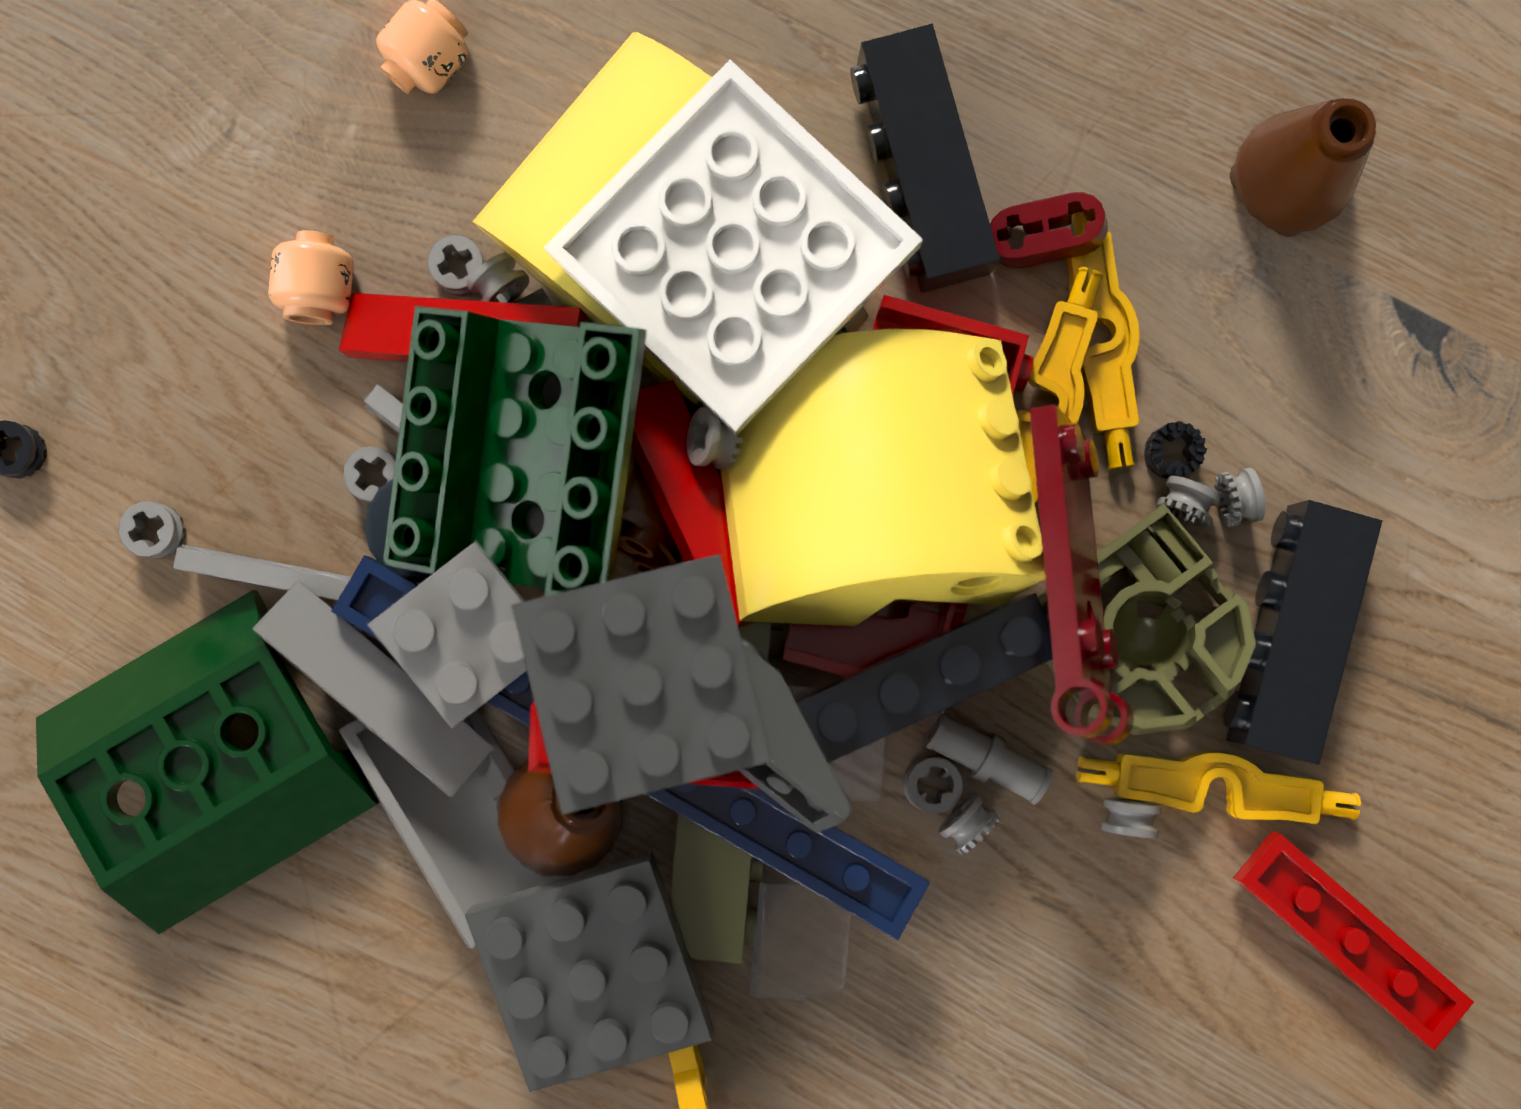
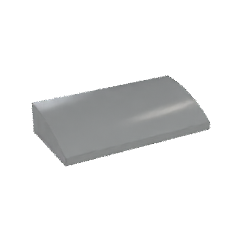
M478 710L474 711L463 721L490 743L494 749L453 797L446 795L358 719L338 730L339 736L468 948L471 949L476 946L465 914L472 905L569 877H543L536 874L533 870L522 866L506 849L497 825L498 812L496 806L497 799L508 777L515 771Z

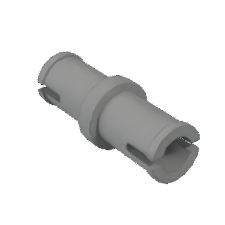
M943 711L935 717L923 743L924 747L929 750L933 749L971 769L970 776L984 783L990 779L1026 798L1028 802L1034 805L1042 799L1052 779L1053 771L1051 768L1042 766L1006 747V739L994 733L987 737L949 717Z

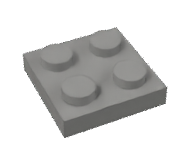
M477 541L367 624L451 728H454L527 671L511 606L525 601Z

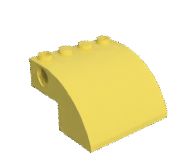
M633 32L472 222L562 304L581 308L595 324L622 326L546 253L544 246L712 77L655 40L638 32ZM644 348L642 367L660 383L673 380L681 397L697 405L700 400Z
M882 329L834 335L743 428V432L737 435V437H743L742 443L736 442V446L741 449L740 454H735L737 460L735 463H732L730 469H721L740 621L855 627L895 599L1000 606L1036 583L1046 580L1042 537L1031 488V477L1027 469L1019 430V420L1015 411L1007 373V362L1001 340L925 329Z

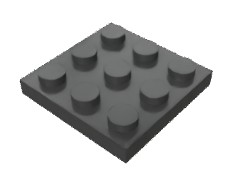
M720 554L511 605L562 814L771 762Z
M653 852L475 904L465 914L529 1092L712 1040L714 1027Z

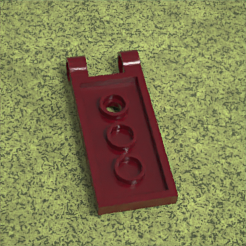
M1056 404L1031 408L1029 410L1056 692L1051 701V713L1055 723L1063 731L1078 737L1087 738L1099 744L1113 745L1123 741L1129 735L1133 727L1134 715L1129 703L1121 696L1111 692L1109 669L1118 667V649L1114 631L1112 629H1105L1089 480V478L1098 477L1097 452L1093 440H1085L1079 424L1072 423ZM1076 692L1079 693V702L1074 714L1077 728L1071 725L1066 715L1067 702ZM1114 701L1120 709V723L1111 734L1098 736L1110 726L1113 720ZM1099 702V715L1097 719L1091 725H1089V711L1094 704Z

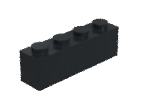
M933 23L861 42L857 66L850 69L851 82L858 104H868L873 124L866 127L872 157L875 162L884 160L889 182L883 184L885 204L923 239L921 247L903 265L906 276L908 278L916 276L920 292L924 293L991 275L1000 258Z
M1312 500L1288 505L1286 512L1282 511L1279 514L1271 534V546L1276 548L1270 571H1266L1262 575L1255 595V604L1261 607L1254 631L1256 646L1242 678L1239 691L1233 692L1228 699L1224 712V725L1229 727L1226 741L1296 761L1320 764L1383 520Z
M1037 594L1023 595L798 698L795 702L827 763H830L1052 660L1050 622Z

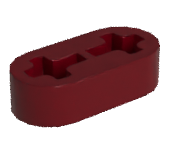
M1072 192L1011 206L1001 210L990 223L1000 258L999 261L1013 269L1027 268L1086 255L1095 251L1103 244L1108 233V222L1102 203L1094 195L1085 192ZM1077 212H1083L1086 220L1090 221L1085 225V234L1080 236H1074L1071 228L1067 227L1072 224V214ZM1015 226H1022L1026 234H1031L1023 238V247L1019 249H1012L1009 241H1003L1011 238V228Z

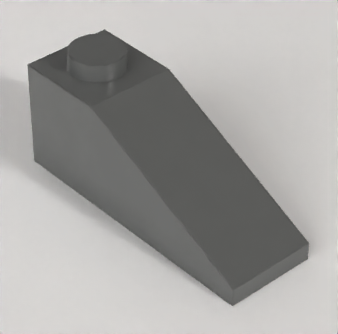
M741 639L771 762L738 771L816 834L846 821L852 808L781 673L765 661V657L759 648L751 642Z

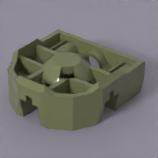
M1162 504L1097 553L1100 587L1107 584L1124 568L1137 582L1122 589L1107 605L1103 613L1105 629H1112L1114 631L1117 642L1118 667L1113 668V670L1123 678L1111 687V692L1124 698L1131 706L1134 723L1130 733L1133 735L1185 730L1194 725L1206 714L1231 697L1242 681L1256 646L1249 605L1239 593L1234 595L1228 586L1225 588L1217 579L1219 575L1211 567L1213 565L1211 559L1166 505ZM1196 579L1220 606L1198 623H1196L1192 613L1188 616L1180 608L1183 603L1174 596ZM1046 590L1038 598L1049 619ZM1150 602L1162 606L1164 609L1158 619L1149 616L1138 617L1137 603ZM1052 659L1046 662V664L1054 674V663ZM1135 664L1141 667L1151 666L1153 671H1148L1140 667L1135 669L1133 672L1129 670L1131 665ZM1189 667L1192 668L1214 696L1195 711L1171 683L1174 677L1181 671L1185 672ZM1078 692L1072 695L1077 704L1079 702ZM1113 701L1114 716L1110 725L1118 727L1121 713L1118 705ZM1099 702L1092 706L1089 711V717L1097 719L1100 711Z

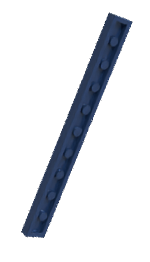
M364 555L331 612L377 638L367 624L413 590L418 584L386 565H382V563L374 558ZM526 671L487 702L530 727L531 704L534 702L528 672ZM681 784L645 793L896 940H899L930 884L925 877L837 826H832L816 834L761 789Z

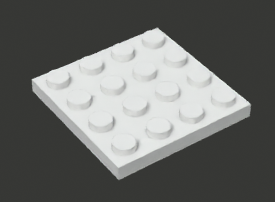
M729 60L544 246V249L620 325L647 330L645 348L737 435L921 247L923 239L734 62Z

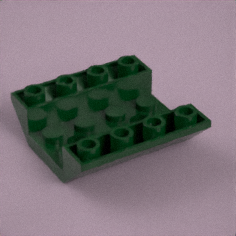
M415 306L382 565L433 574L477 541L510 583L545 589L544 596L613 580L647 330L580 322V327L503 320L469 311ZM556 374L561 383V395L558 402L553 407L548 408L543 399V388L547 380ZM537 503L543 511L544 525L541 532L534 538L526 526V516L530 508Z
M257 590L248 592L36 717L37 777L100 889L157 934L165 932L379 804L378 799L348 750L338 753L334 752L277 651L253 631L252 628L269 611ZM240 713L252 716L259 728L258 739L248 750L235 746L229 736L230 723ZM127 780L138 783L144 790L145 805L137 816L126 814L118 804V790Z

